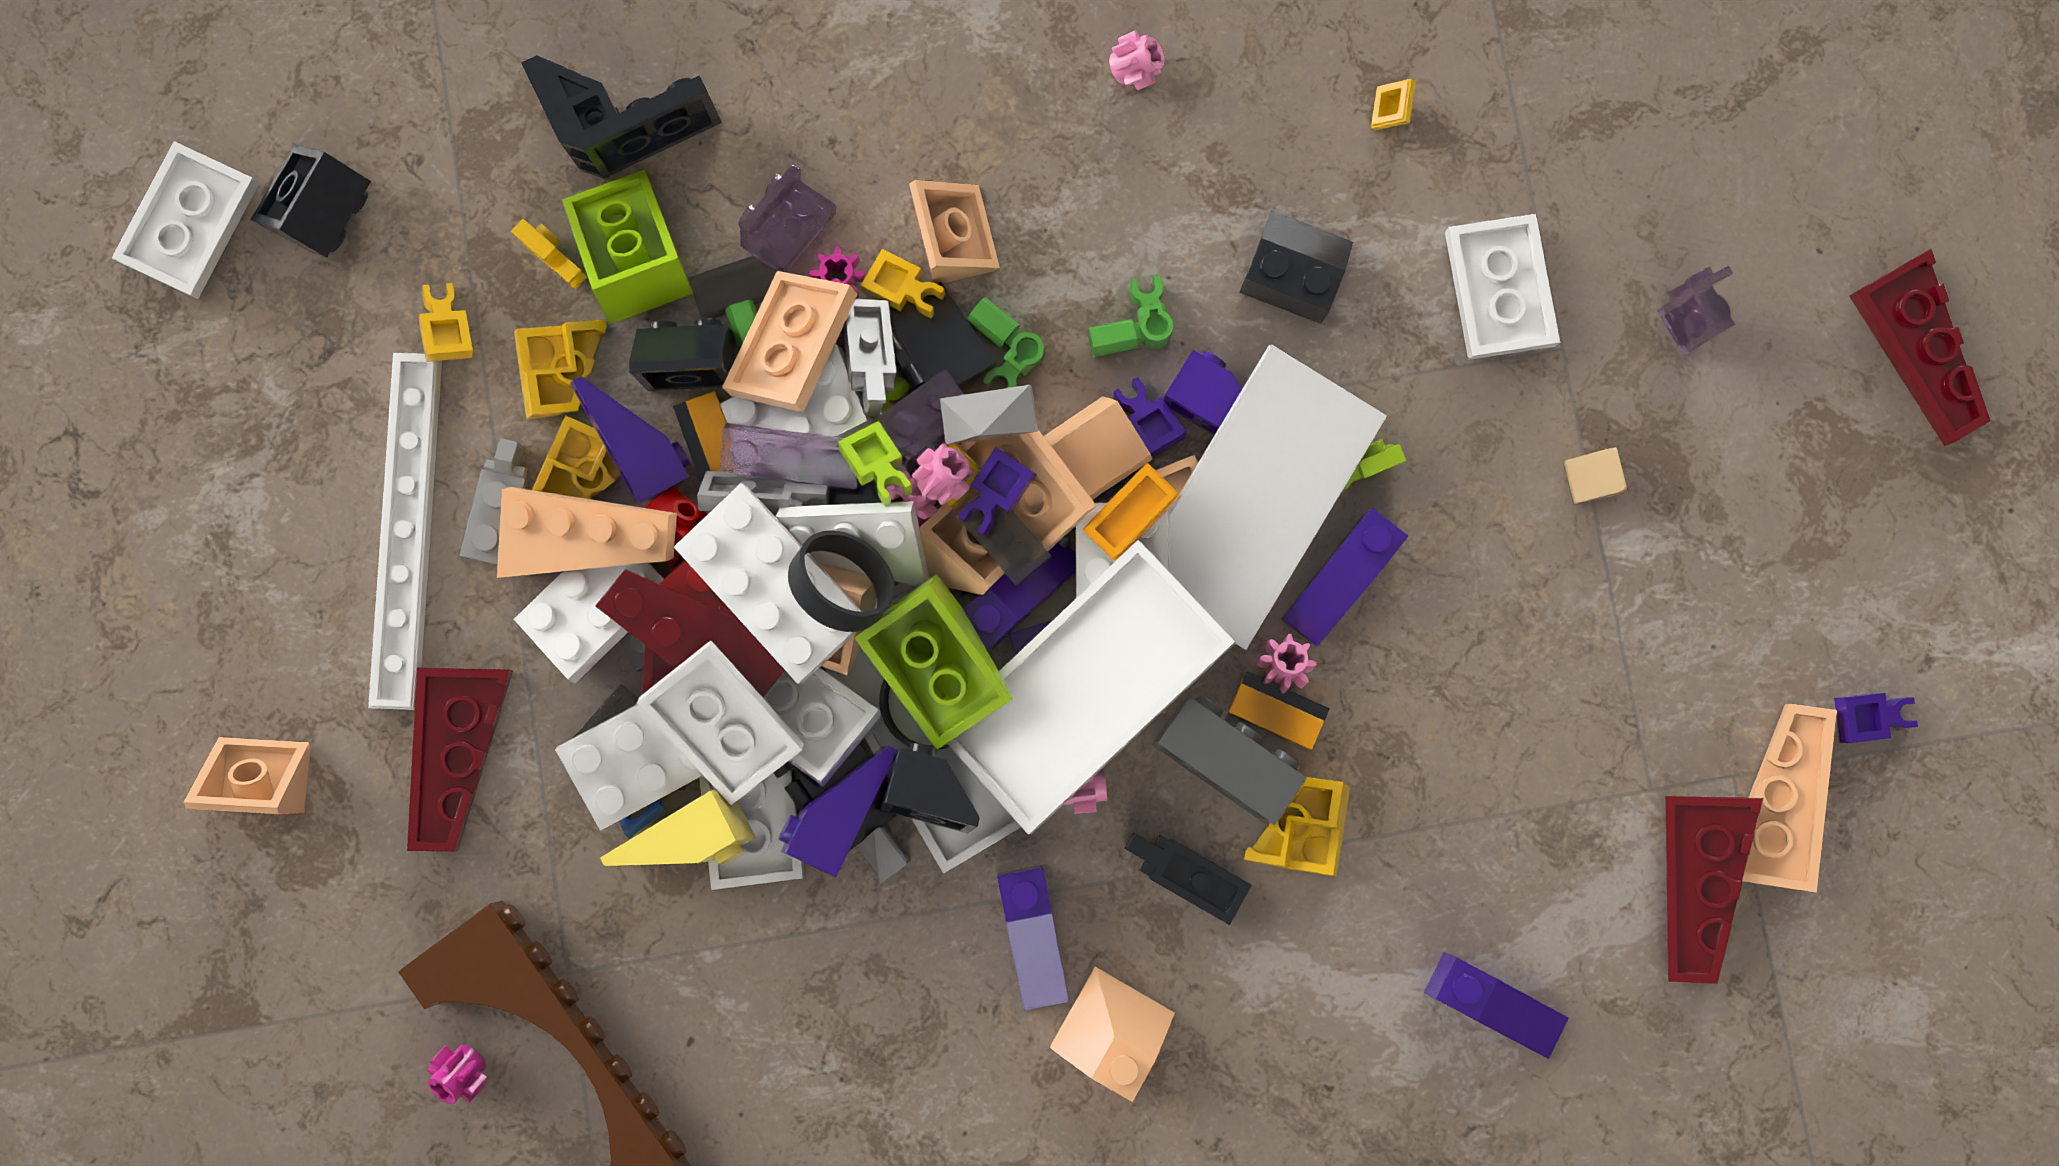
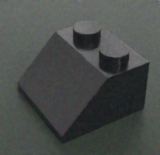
M294 144L250 220L312 253L327 258L329 253L336 251L344 241L346 236L344 227L351 215L358 213L366 203L368 198L366 189L371 181L324 151Z
M1271 210L1239 293L1322 324L1331 309L1345 273L1353 242Z
M712 318L698 319L694 321V326L677 327V323L672 321L650 323V328L636 330L629 359V372L647 391L722 387L735 361L733 333L727 324H721V320Z
M910 743L907 749L900 747L893 759L880 810L967 834L977 828L980 819L979 815L947 760L936 757L937 749L918 743Z

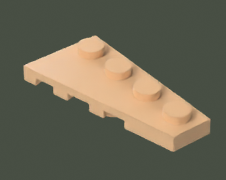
M515 487L502 489L497 578L662 562L673 559L677 513Z
M1786 704L1784 706L1748 797L1763 798L1742 881L1817 893L1837 710L1796 704Z

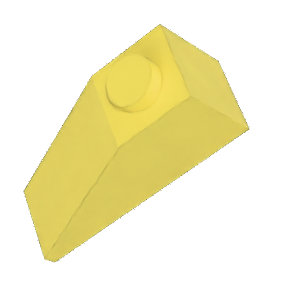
M711 790L605 854L600 859L604 866L685 864L714 860L717 861L718 865H723L741 856L744 853L741 846L756 837L738 800L730 805L717 790Z

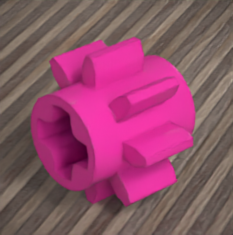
M839 246L835 247L834 254L827 257L818 253L817 257L820 267L819 270L810 271V277L848 284L858 294L856 289L857 282H863L866 277L864 271L854 270L860 262L859 256L855 253L847 258L842 255ZM833 271L839 274L845 272L847 278L841 282L837 278L831 279L830 274Z
M460 1045L454 1052L447 1046H444L430 1061L431 1066L427 1069V1072L432 1075L427 1081L429 1089L437 1098L447 1104H454L460 1097L467 1103H470L484 1087L483 1083L487 1080V1076L482 1074L486 1069L485 1060L476 1050L467 1045Z

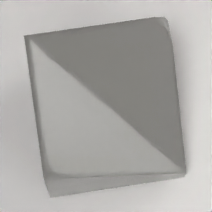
M887 826L878 827L858 845L859 850L877 872L880 884L910 862V857Z

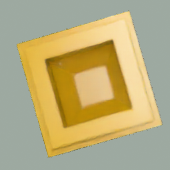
M1407 79L1377 87L1371 129L1380 130L1410 123L1415 80Z

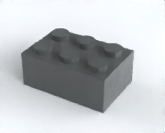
M1201 695L1199 698L1196 697L1195 700L1191 697L1182 700L1152 745L1263 823L1275 825L1307 779V777L1297 771L1301 764L1280 749L1269 752L1260 746L1259 742L1262 737L1245 724L1239 722L1238 725L1234 723L1232 726L1221 719L1220 716L1224 710Z

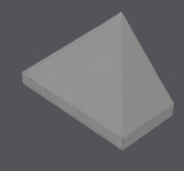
M1032 385L940 399L946 445L1038 432Z

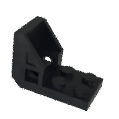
M539 55L521 62L560 144L580 171L603 179L722 123L700 75L693 79H679L670 84L667 91L652 98L643 97L636 99L626 107L625 111L620 113L617 107H614L601 82Z

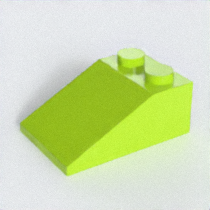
M645 169L562 199L591 288L609 325L693 294Z
M935 574L890 605L871 627L858 631L854 637L937 750L1013 700L1012 693L969 618L938 574Z

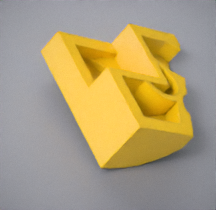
M606 320L565 322L562 326L520 328L514 331L526 420L570 414L578 411L580 401L570 382L580 376L587 379L588 375L591 374L595 362L594 356L601 336L607 328Z
M565 415L532 490L591 500L599 492L615 482L621 474L595 428Z
M1307 777L1275 825L1268 824L1252 848L1248 847L1244 860L1337 877L1350 787L1340 781Z

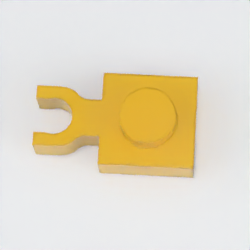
M522 219L511 230L525 247L575 290L587 278L580 268L556 248L561 241L543 224L540 223L535 229Z
M884 249L881 250L860 285L863 293L877 300H888L889 306L899 311L909 301L916 306L918 312L931 319L934 315V308L922 301L923 298L927 295H934L943 300L945 296L944 287L933 282L919 281L922 276L920 267Z
M446 283V298L442 300H437L431 296L429 285H422L424 306L431 312L419 314V325L426 362L472 358L473 348L466 310L452 311L454 305L453 283Z

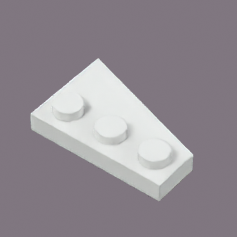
M914 501L891 502L886 507L883 503L779 508L776 514L779 522L801 546L810 536L821 531L834 530L846 532L867 542L883 557L892 572L894 581L919 586L929 579ZM826 551L809 553L819 564L865 574L855 563L841 555Z

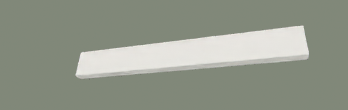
M393 353L368 708L415 710L417 667H422L442 361L426 362L425 354Z

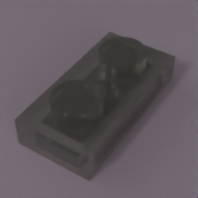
M999 506L995 511V522L987 535L977 531L983 524L985 517L981 510L974 511L968 522L961 520L1016 587L1021 585L1052 558L1013 510L1010 513Z

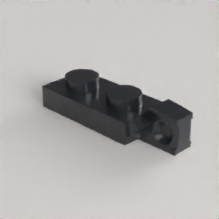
M1133 833L1124 848L1145 860L1139 871L1148 875L1150 880L1228 925L1231 924L1252 886L1250 883L1171 838L1168 840L1160 834L1156 842L1152 844Z

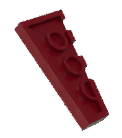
M1932 248L1849 295L1939 439L1944 446H1947L1984 426L1991 420L1973 368L1966 365L1960 345L1964 344L1959 327H1953L1945 304L1949 302V298L1944 284H1938L1932 266L1936 263Z
M627 569L623 570L595 605L596 608L674 668H677L705 644L712 641L762 697L767 694L785 671L740 620Z
M417 667L407 851H458L513 670Z
M1665 796L1669 982L1718 984L1763 798Z

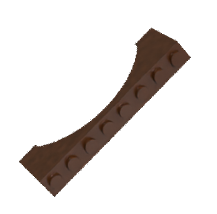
M503 901L488 904L398 971L424 1010L441 1002L484 1005L528 1020L560 1042L582 1066L595 1088L604 1111L609 1132L610 1166H691L684 1157L686 1148L682 1140L673 1130L667 1132L657 1119L659 1110L655 1102L647 1093L642 1092L640 1094L630 1081L632 1072L628 1064L620 1055L615 1054L613 1056L603 1043L605 1034L601 1026L591 1016L586 1018L576 1005L579 998L574 988L565 979L559 981L549 967L552 964L549 953L539 942L535 941L532 943L522 929L526 925L525 921L513 905L508 904L506 906Z

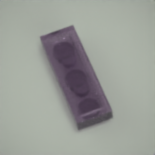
M726 423L723 427L720 472L857 489L858 485L857 477L839 451L838 441L844 438Z

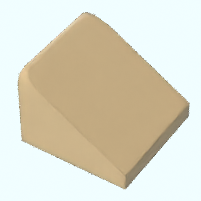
M1616 447L1564 461L1574 504L1615 496L1627 490Z

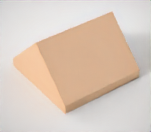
M914 180L909 183L933 283L938 284L942 282L944 284L993 272L1000 268L979 185Z
M1104 396L1044 435V438L1092 500L1152 460L1150 452L1118 401Z
M219 737L184 800L185 808L265 814L304 813L311 751L309 743Z

